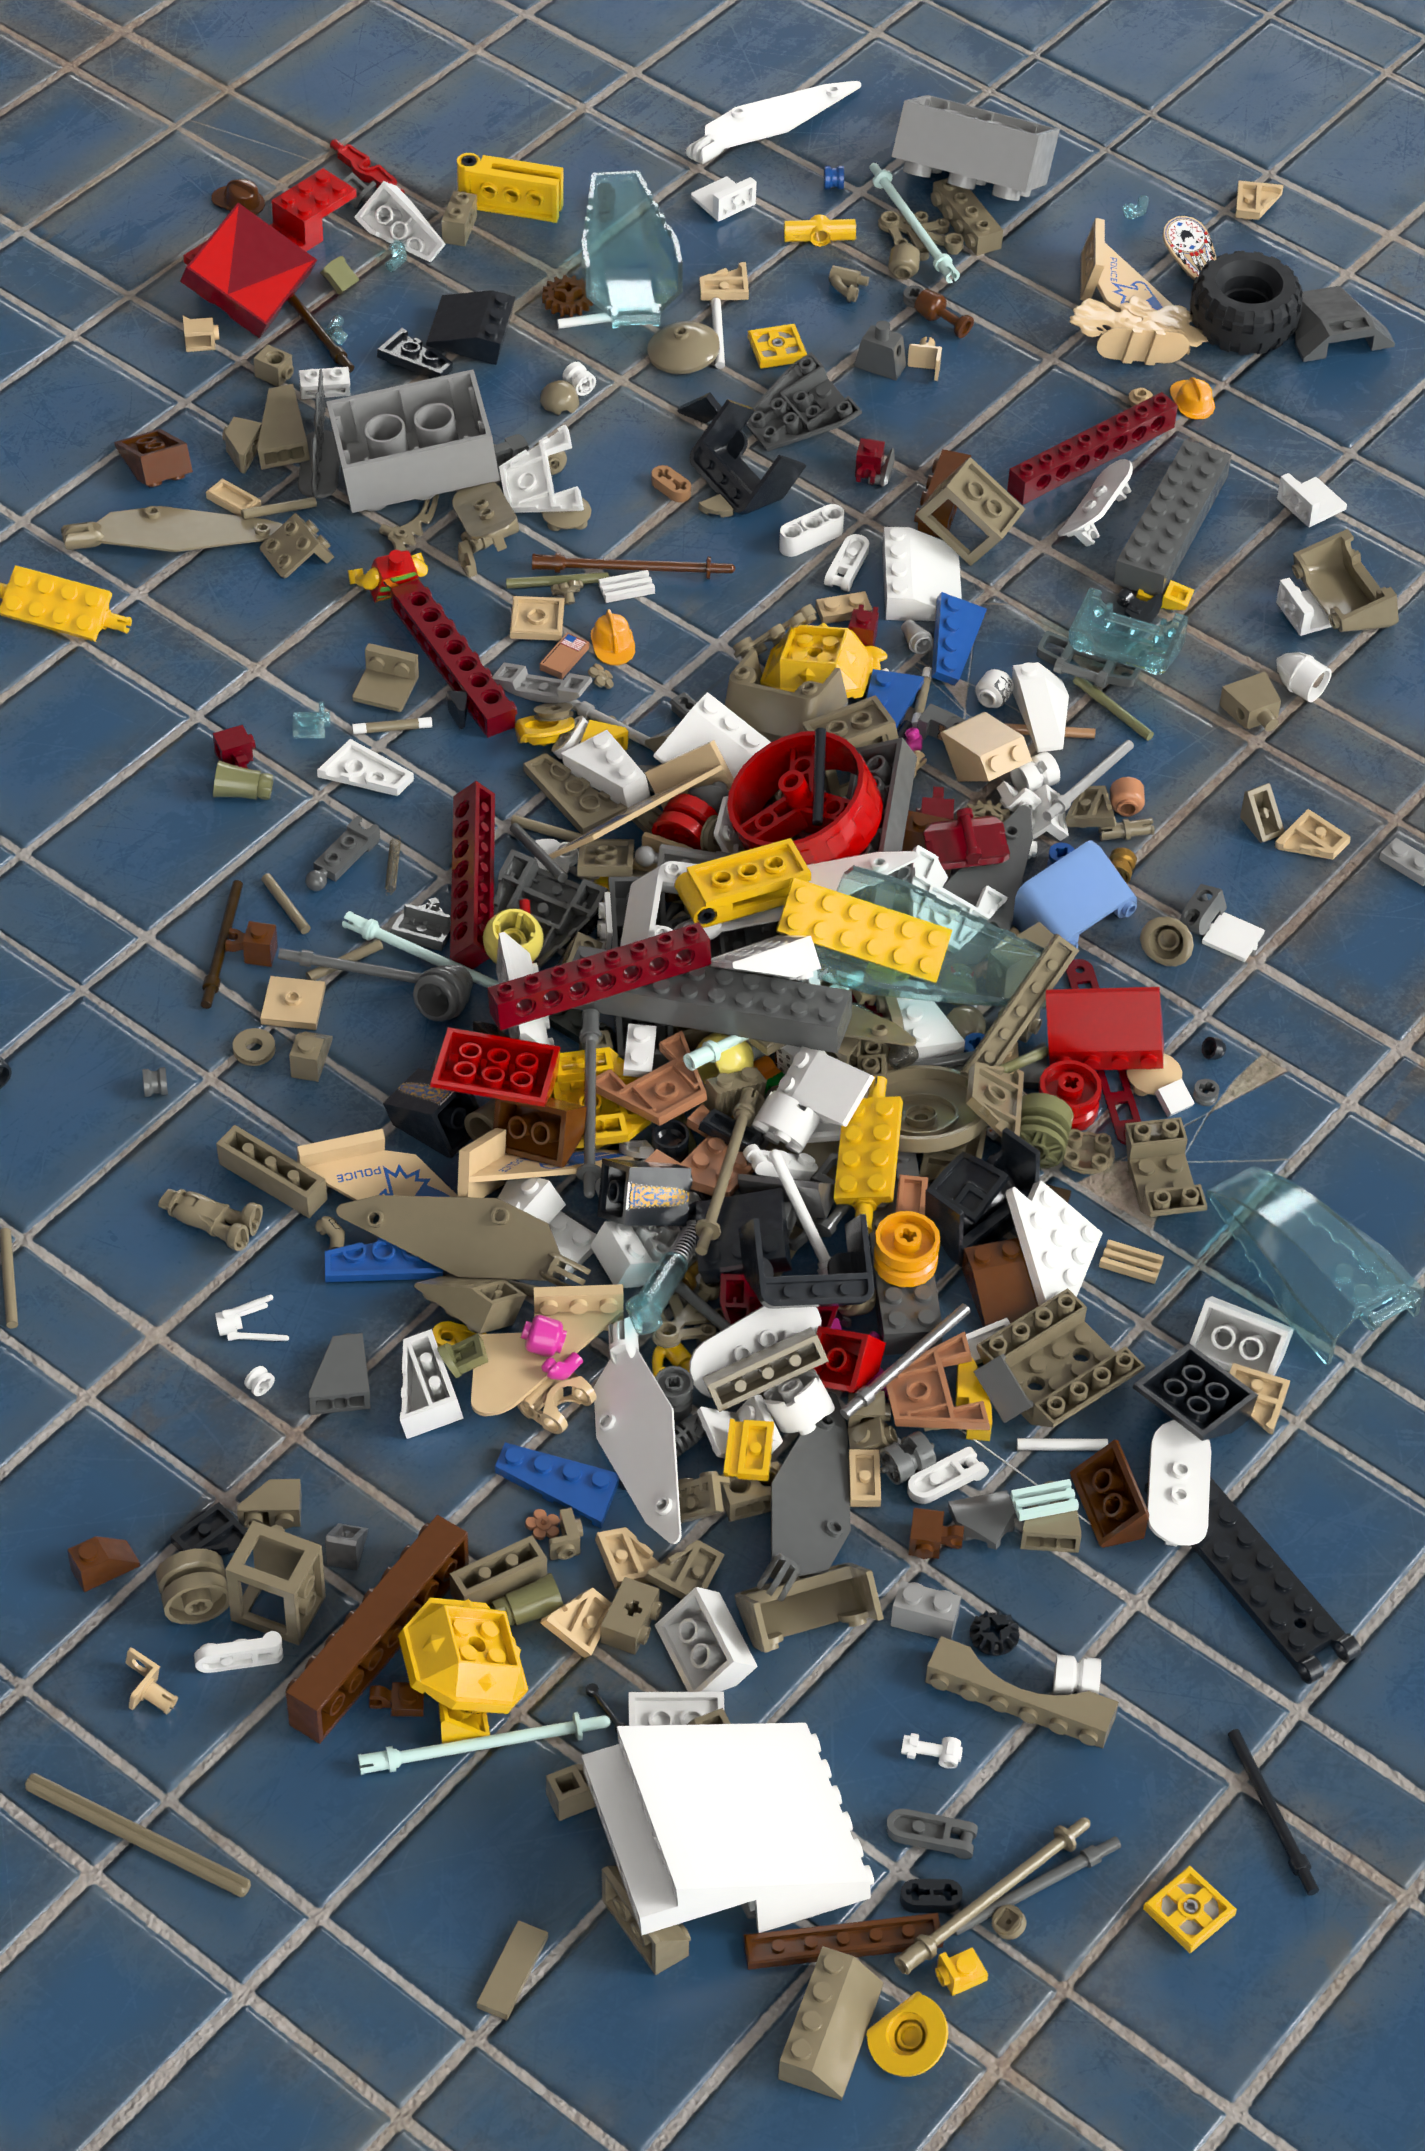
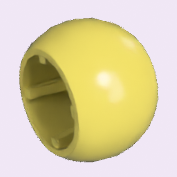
M513 908L500 911L488 921L483 933V944L487 955L494 963L497 964L499 933L505 932L530 953L532 962L539 956L543 947V931L533 915L524 910Z
M712 1033L703 1038L696 1049L702 1047V1044L708 1040L718 1042L730 1035ZM744 1041L722 1052L719 1061L715 1063L708 1062L698 1067L697 1070L703 1083L706 1084L705 1079L717 1077L720 1073L730 1074L742 1071L745 1067L754 1068L752 1048Z

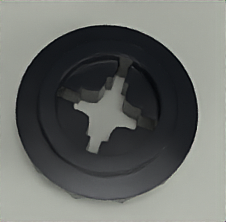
M986 1610L983 1615L975 1616L972 1625H970V1639L973 1645L985 1654L993 1656L1004 1655L1012 1651L1018 1644L1020 1636L1019 1626L1012 1620L1011 1614L1006 1616L1001 1614L1000 1610L995 1613H989ZM990 1625L994 1626L996 1630H1000V1639L994 1633H989Z

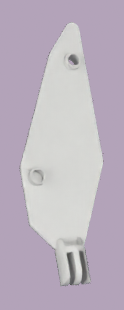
M859 81L824 84L735 107L705 125V136L690 144L686 149V155L698 163L705 164L718 156L725 148L789 132L859 89L861 83Z
M915 851L874 852L807 865L811 871V881L808 882L848 895L917 861L919 856ZM784 905L703 929L710 940H712L724 931L777 922L780 919ZM691 918L677 925L674 930L695 923Z
M630 1316L624 1318V1321L619 1320L614 1324L608 1325L610 1360L594 1386L596 1401L594 1402L596 1439L646 1524L670 1544H676L681 1539L674 1411L639 1352L637 1320L635 1317Z

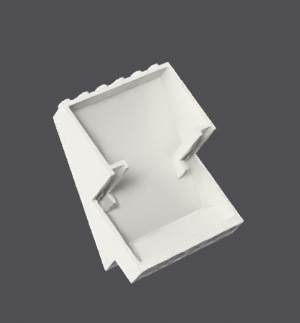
M806 1723L617 1726L619 1744L581 1755L584 1775L642 1935L747 1902L750 1911L755 1910L757 1930L759 1933L871 1898L870 1885L874 1884L871 1868L869 1865L864 1866L862 1863L863 1850L858 1838H852L850 1831L853 1830L850 1816L847 1811L843 1813L839 1805L842 1804L839 1789L837 1785L831 1786L829 1778H831L829 1764L826 1759L821 1760L818 1753L821 1752L816 1733L810 1734Z

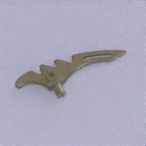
M439 494L433 497L428 514L425 513L430 499L424 500L420 513L407 524L400 527L395 526L394 528L385 524L381 525L379 533L388 536V540L394 545V550L405 551L407 550L405 544L416 545L414 534L418 536L423 535L421 523L429 524L437 508Z

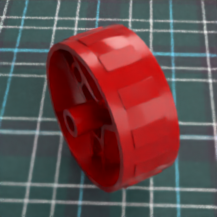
M804 731L784 736L756 752L742 766L734 778L728 795L727 808L729 819L744 848L750 850L789 839L804 830V832L811 833L812 835L794 840L793 843L806 865L860 855L877 833L882 819L883 803L877 783L856 748L845 738L826 732L825 770L850 772L858 776V782L851 800L824 792L823 825L814 826L812 824L815 731ZM780 789L784 797L762 810L766 802Z

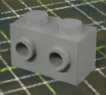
M900 1581L893 1604L891 1626L938 1639L942 1636L952 1640L959 1616L961 1596L954 1595L947 1590L939 1591L927 1588L915 1582Z

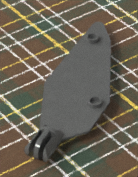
M1019 806L1003 823L1010 851L1009 860L999 864L960 868L943 886L944 889L973 906H976L982 889L987 885L1008 898L956 954L946 950L938 978L946 968L953 964H964L967 967L977 966L1009 932L1014 914L1015 897L1021 887L1033 840L1031 809L1028 806ZM914 978L913 981L920 982L921 985L923 984V988L926 991L933 984L918 978Z
M828 1392L832 1399L835 1410L815 1424L816 1428L812 1432L799 1436L771 1483V1561L761 1576L757 1587L761 1590L771 1575L774 1580L766 1593L772 1596L780 1582L785 1583L777 1598L781 1602L786 1598L798 1576L829 1570L851 1531L848 1428L844 1417L840 1414L841 1406L838 1397L832 1392Z

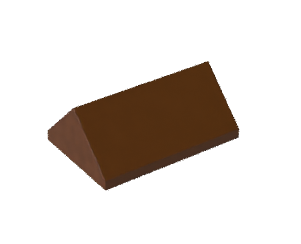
M1114 1439L1069 1472L1099 1546L1103 1548L1144 1539L1150 1515L1120 1443Z

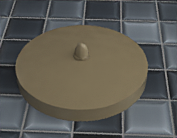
M932 1065L905 1066L888 1070L885 1097L901 1096L903 1101L898 1151L928 1153L948 1150L971 1141L985 1129L987 1123L966 1104L967 1087L965 1082L968 1079L967 1075L955 1069ZM868 1090L863 1098H868Z

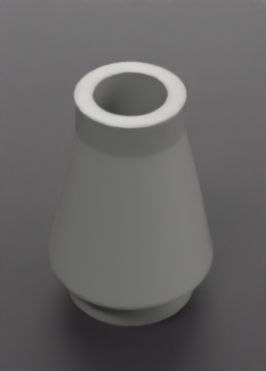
M907 620L902 624L901 630L905 635L910 650L917 654L927 653L933 645L932 635L913 620Z

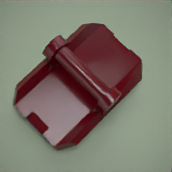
M971 808L959 809L956 812V820L932 822L923 832L926 850L938 856V861L944 870L999 864L1010 859L1003 822L994 816L974 817Z

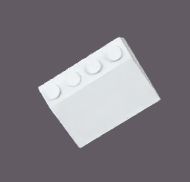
M884 527L882 552L885 620L935 621L937 597L941 592L961 599L959 555L943 540L913 528Z
M707 692L683 718L653 757L659 762L664 763L714 740L733 778H735L742 766L756 752L771 742Z
M505 932L499 933L496 964L499 984L539 972L537 963H532L530 953ZM548 1016L508 1028L510 1038L554 1045L553 1037L548 1038L546 1029H550Z
M777 935L711 958V965L706 966L773 976V978L797 979L798 981L813 977V971L821 969L812 937L805 935Z

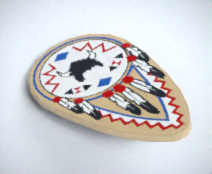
M1179 216L1168 221L1163 230L1164 243L1182 269L1195 280L1199 276L1200 270L1204 268V265L1210 260H1216V254L1208 231L1201 222L1191 217Z

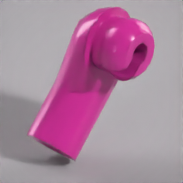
M913 727L906 730V743L912 751H921L923 738L919 734V729Z
M572 1352L563 1362H556L554 1358H547L542 1364L541 1369L547 1373V1377L550 1379L565 1380L583 1363V1360L577 1353Z

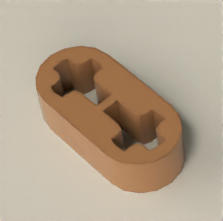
M664 465L657 466L652 470L651 483L657 490L675 502H685L690 499L691 483L686 478Z

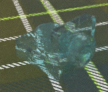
M319 702V712H293V738H325V727H330V711H325V702Z

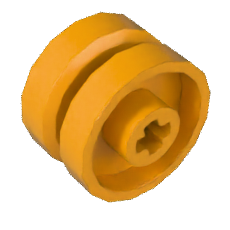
M899 1211L885 1217L879 1223L875 1232L873 1263L879 1277L887 1283L898 1287H915L926 1283L933 1277L938 1265L940 1234L935 1223L925 1215L913 1211Z

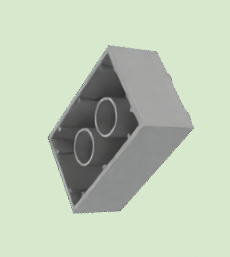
M925 95L904 100L892 157L905 160L903 171L906 173L930 177L931 173L941 174L942 170L949 172L947 183L951 185L975 189L976 184L986 185V182L994 184L992 195L1007 200L1019 201L1020 196L1030 197L1031 190L1047 185L1060 129Z
M474 369L326 402L352 513L364 510L378 511L387 505L413 499L428 500L436 494L500 480L493 438Z

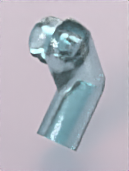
M1141 195L1138 197L1136 206L1133 203H1129V206L1125 204L1122 208L1124 216L1132 220L1145 215L1149 198L1146 195Z
M400 241L391 243L388 248L392 250L391 255L393 257L385 263V266L390 272H394L407 261L405 245Z
M334 315L326 328V333L333 341L335 340L338 344H343L348 337L347 333L343 332V328H341L344 319L340 315Z

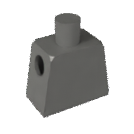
M878 321L876 326H870L861 340L854 367L897 380L906 367L903 336L900 333L890 331V323L887 321Z

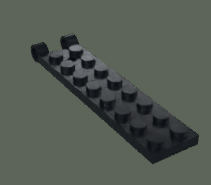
M1210 1477L1208 1529L1205 1538L1199 1543L1191 1545V1547L1291 1663L1305 1683L1311 1684L1324 1676L1323 1666L1314 1654L1328 1646H1331L1340 1660L1345 1663L1360 1656L1361 1648L1356 1638L1349 1633L1346 1634ZM1148 1483L1145 1484V1488H1144V1491L1146 1492L1147 1495H1148ZM1301 1622L1305 1624V1627L1297 1628L1294 1623Z

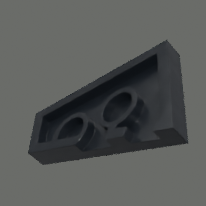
M403 328L377 349V358L406 368L411 372L427 376L430 379L448 375L453 369L452 361L434 349L423 347L421 340L410 338L408 331Z

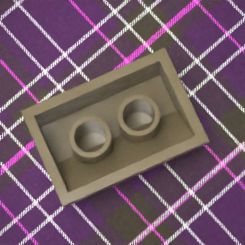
M604 1867L602 1869V1901L654 1974L661 1973L689 1956V1941H691L687 1929L681 1923L645 1935L641 1934L618 1867Z

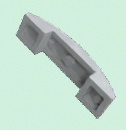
M505 662L492 676L496 684H500L504 690L519 697L543 703L573 701L579 698L592 682V677L571 673L564 680L528 674L526 666Z

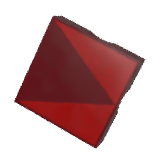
M237 203L187 265L180 282L206 301L220 307L231 319L260 339L278 316L283 304L297 292L311 274L317 259L244 206Z

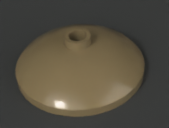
M695 321L675 322L661 328L652 336L647 347L648 357L656 368L667 373L687 374L696 372L710 365L718 356L720 351L719 337L712 328Z

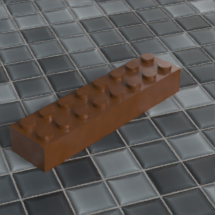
M439 1515L431 1523L424 1524L413 1544H408L403 1549L400 1559L393 1567L389 1566L384 1571L379 1584L374 1589L370 1588L366 1592L361 1605L355 1611L352 1610L348 1613L343 1626L338 1632H333L327 1638L324 1648L320 1653L313 1655L308 1660L303 1673L298 1678H293L288 1684L286 1698L289 1725L319 1744L324 1740L401 1648L398 1635L430 1597L441 1599L450 1590V1573L469 1565L468 1532Z

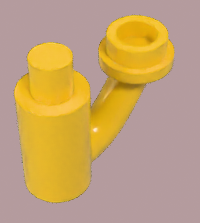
M681 1342L672 1348L656 1346L652 1355L654 1377H656L660 1370L665 1368L663 1367L664 1357L673 1366L682 1367L689 1372L692 1355Z

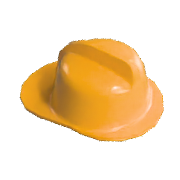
M1191 377L1189 380L1177 381L1171 385L1170 395L1178 405V410L1184 416L1191 419H1205L1213 414L1215 403L1212 397V389L1208 383Z
M607 609L606 615L599 617L591 630L594 652L603 663L622 665L630 661L635 654L632 631L623 616L612 614L611 610Z

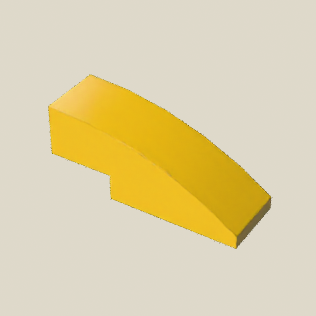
M972 1358L971 1362L957 1364L955 1407L984 1401L990 1430L966 1429V1439L990 1441L992 1430L991 1402L973 1372L978 1367Z

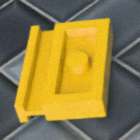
M730 1419L723 1471L725 1477L732 1476L744 1480L768 1481L774 1422L743 1420V1422L735 1421V1419Z

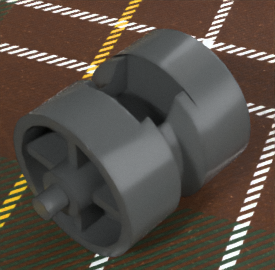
M916 1431L902 1438L901 1444L894 1442L880 1449L881 1471L886 1473L894 1484L899 1485L909 1480L915 1474V1471L919 1472L936 1464V1455L933 1450L935 1446L932 1442H929L922 1432Z

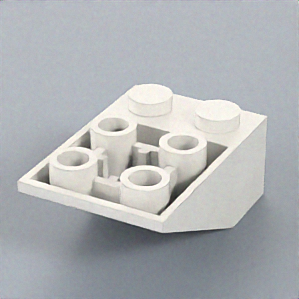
M605 1221L590 1247L613 1285L623 1284V1288L641 1287L655 1281L656 1270L663 1265L666 1254L681 1230L679 1226L622 1225L613 1221ZM695 1253L693 1254L690 1261L697 1260V1256Z

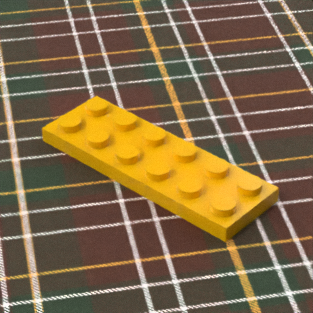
M792 878L776 932L784 935L811 936L815 945L935 984L952 929L813 883Z

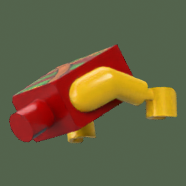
M393 550L389 555L374 559L371 569L366 574L363 573V568L348 570L350 584H357L370 590L376 603L391 599V588L425 576L428 568L421 552L411 555L407 550Z

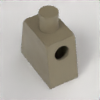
M1266 672L1222 687L1219 705L1245 729L1262 725L1266 731H1272L1279 724L1277 718L1281 700Z
M1064 1499V1500H1059V1501H1053V1502H1050V1504L1059 1503V1502H1064V1501H1068V1500H1067V1499ZM1038 1505L1028 1506V1508L1038 1507ZM1077 1510L1025 1520L1020 1549L1079 1553L1081 1527Z

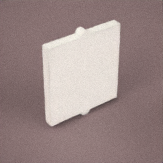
M1224 912L1217 917L1214 923H1211L1209 931L1202 939V944L1245 962L1251 952L1257 949V943L1265 930Z

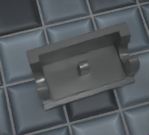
M1003 1353L973 1372L1001 1419L1006 1423L1033 1407L1034 1403L1027 1398L1006 1363L1005 1359L1007 1358Z

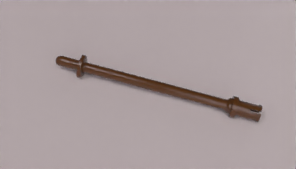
M558 552L555 555L532 554V570H555V573H560V570L565 568L706 573V578L710 579L711 573L731 574L735 571L733 564L711 563L710 556L707 557L706 563L565 558Z

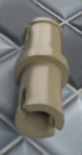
M1153 818L1134 821L1122 819V822H1118L1116 827H1098V832L1101 833L1099 835L1100 841L1118 838L1131 840V837L1154 835Z

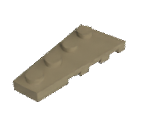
M547 753L524 763L523 771L581 834L587 833L628 808L622 803L616 804L610 800V795L604 791L598 792L592 788L590 782L583 777L577 778L571 774V769Z

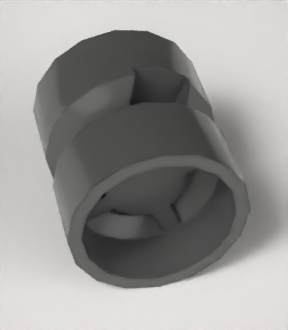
M665 1367L658 1372L655 1379L673 1407L674 1422L682 1421L692 1412L694 1381L692 1375L682 1367Z

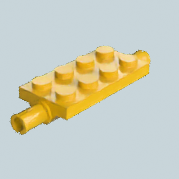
M17 565L14 567L9 583L4 584L0 582V598L3 599L0 605V615L3 617L96 642L98 633L102 629L110 628L127 634L130 628L126 626L131 627L132 624L131 617L111 613L109 603L112 593L108 590Z
M882 1076L877 1077V1083H875L874 1078L869 1086L868 1098L861 1100L847 1126H841L833 1198L836 1204H849L853 1206L856 1210L855 1217L860 1214H866L868 1234L872 1232L873 1212L881 1203L893 1202L903 1107L901 1096L885 1097L887 1079Z

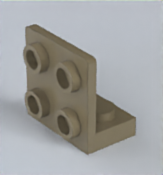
M368 643L365 649L366 669L352 695L353 701L402 712L419 678L418 655Z

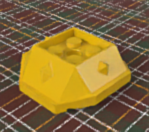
M824 622L819 626L799 625L794 629L790 627L780 643L771 649L760 685L795 692L799 686L807 681L823 684L835 668H841L847 699L850 697L854 699L860 698L864 695L873 668V656L849 628L828 627Z
M610 1047L596 1049V1076L610 1069L626 1085L640 1078L623 1076L624 1059L620 1058L619 1054ZM585 1050L560 1053L558 1075L550 1098L584 1106ZM596 1093L595 1149L598 1150L606 1145L629 1142L651 1124V1121ZM584 1135L576 1149L584 1148Z
M430 1597L398 1635L411 1688L422 1694L426 1692L434 1700L450 1709L508 1714L528 1692L519 1656L521 1649L516 1645L515 1638L512 1636L506 1611L490 1609L486 1603L471 1602L469 1599L461 1601Z

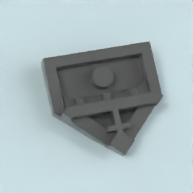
M437 898L428 899V903L420 906L404 904V913L399 915L391 927L390 933L416 945L442 951L450 938L451 916L442 911Z
M1007 1490L948 1502L949 1513L955 1525L964 1526L963 1540L965 1541L972 1539L985 1541L988 1548L996 1550L1001 1545L1002 1537L1007 1532L1014 1530L1016 1511Z

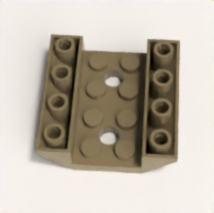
M1068 1288L983 1340L976 1347L984 1365L1004 1353L1007 1358L1005 1359L1006 1363L1029 1401L1032 1400L1034 1403L1033 1407L1021 1413L1031 1425L1053 1428L1145 1369V1365L1126 1346L1115 1352L1085 1322L1087 1307ZM1075 1355H1084L1088 1360L1085 1362L1076 1361L1073 1357ZM1032 1383L1040 1384L1043 1387V1389L1039 1391L1031 1390L1028 1387V1385Z

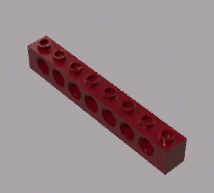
M1160 392L1010 468L1007 491L1022 505L1175 428L1178 405L1163 392Z
M419 579L391 588L392 609L453 691L466 692L468 712L486 737L489 738L514 728L515 716L517 715L515 703L512 700H508L502 686L496 684L493 680L490 670L482 665L477 652L470 649L465 636L458 633L453 620L447 618L441 604L436 603L432 598L430 589L424 587Z
M477 781L453 796L450 959L472 970L489 959L484 949L483 933L488 921L494 916L495 793Z
M698 922L488 987L490 1014L501 1031L711 965L710 938Z

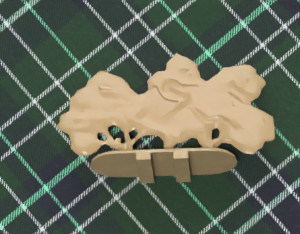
M1135 295L1129 299V303L1125 302L1120 305V312H1115L1102 302L1087 298L1081 305L1073 309L1075 315L1070 317V323L1079 326L1082 333L1088 337H1096L1103 333L1097 341L1099 354L1108 359L1122 360V363L1132 364L1133 361L1145 362V365L1172 363L1180 360L1187 353L1189 345L1198 347L1202 342H1208L1207 337L1202 334V330L1188 324L1192 322L1193 315L1185 307L1165 305L1163 308L1155 310L1148 301ZM1103 325H1107L1112 329L1106 330Z

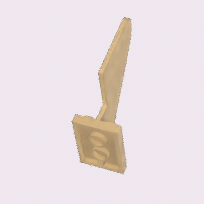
M623 1284L534 1287V1317L536 1315H543L559 1320L563 1324V1330L567 1331L560 1354L555 1352L554 1356L550 1358H554L556 1362H563L572 1352L578 1353L603 1330L608 1331V1325L623 1320ZM522 1333L479 1334L484 1341L489 1362L473 1369L471 1406L475 1413L481 1416H493L507 1412L517 1406L548 1379L547 1373L541 1369L547 1357L527 1351L525 1348L526 1340L521 1338Z

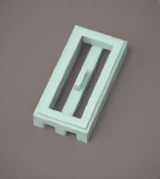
M1070 1479L1011 1490L1010 1497L1018 1520L1024 1521L1078 1510L1079 1503L1075 1499V1492L1071 1488L1072 1483ZM1064 1499H1067V1500H1068V1501H1064V1502H1059V1503L1050 1504V1502H1053V1501H1059V1500H1064ZM1038 1505V1507H1033V1508H1028V1509H1023V1510H1022V1507H1028V1506Z

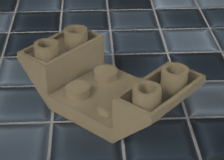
M1181 1117L1125 1123L1128 1168L1140 1211L1150 1217L1206 1211L1207 1204L1201 1184L1194 1185L1185 1156L1187 1136Z

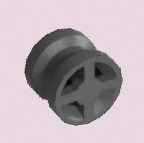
M159 1067L157 1071L142 1069L145 1097H151L154 1093H160L162 1096L168 1095L165 1067Z

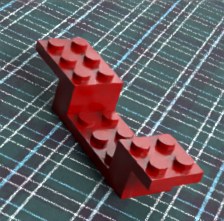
M322 168L271 200L273 223L270 226L307 252L323 241L322 218L356 197V189ZM207 241L184 254V263L188 265Z

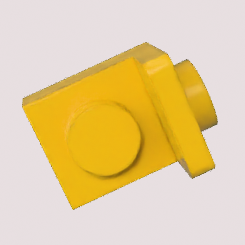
M973 1947L950 1958L946 1952L939 1954L935 1973L940 1984L943 1987L947 1986L952 1996L987 1981L988 1973Z

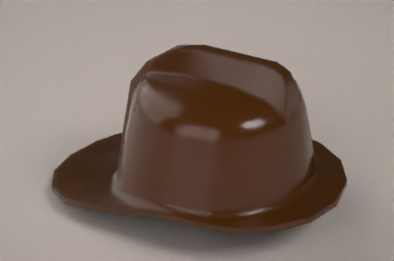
M247 179L231 180L227 183V186L218 188L211 195V200L216 206L230 211L237 203L253 214L260 213L265 207V200L259 194L257 186Z

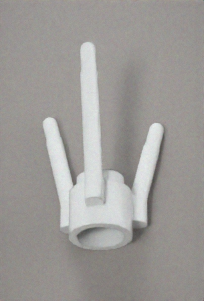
M267 1295L233 1309L215 1313L219 1335H227L228 1341L236 1339L289 1340L287 1335L237 1332L238 1329L243 1328L241 1316L267 1308L268 1304L266 1302L273 1300V1295Z

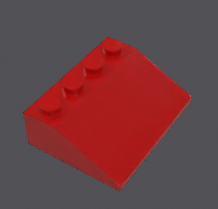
M1160 987L1046 990L1050 1065L1062 1060H1075L1089 1065L1094 1070L1164 1069V1036Z
M448 1027L430 1087L545 1107L557 1079L561 1047Z

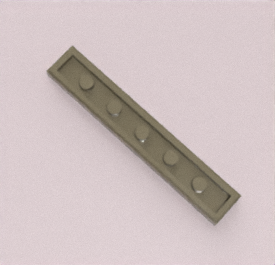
M1054 934L960 1071L961 1073L968 1076L969 1068L974 1062L985 1063L989 1066H999L1002 1064L1046 1000V990H1051L1055 987L1079 952L1076 947L1060 935Z

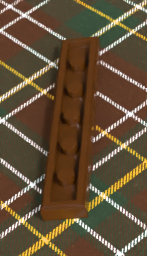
M938 1913L746 1934L743 1935L747 1968L751 1970L817 1962L822 1946L854 1956L855 1958L899 1953L914 1944V1939L918 1935L929 1936L941 1926ZM944 1942L938 1945L937 1948H943Z

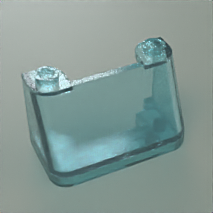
M1089 588L1069 630L1068 639L1070 645L1076 651L1141 669L1152 674L1166 672L1179 655L1185 643L1188 616L1175 613L1173 620L1167 622V619L1162 618L1159 626L1113 613V603L1108 602L1106 605L1102 601V591Z

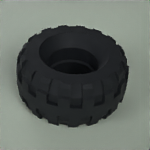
M1235 251L1232 254L1225 253L1217 256L1215 261L1210 260L1200 270L1199 276L1195 278L1190 301V314L1193 315L1192 322L1195 328L1202 330V334L1207 337L1208 343L1211 345H1217L1221 350L1237 352L1241 355H1249V353L1262 354L1268 352L1269 349L1274 350L1282 346L1283 342L1288 340L1291 334H1294L1301 315L1303 291L1298 278L1294 276V271L1288 265H1283L1281 260L1273 256L1269 257L1255 251L1254 253Z

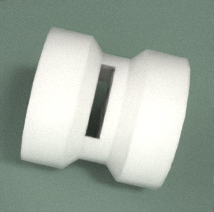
M580 362L569 364L563 372V380L573 385L580 396L590 393L596 385V378Z

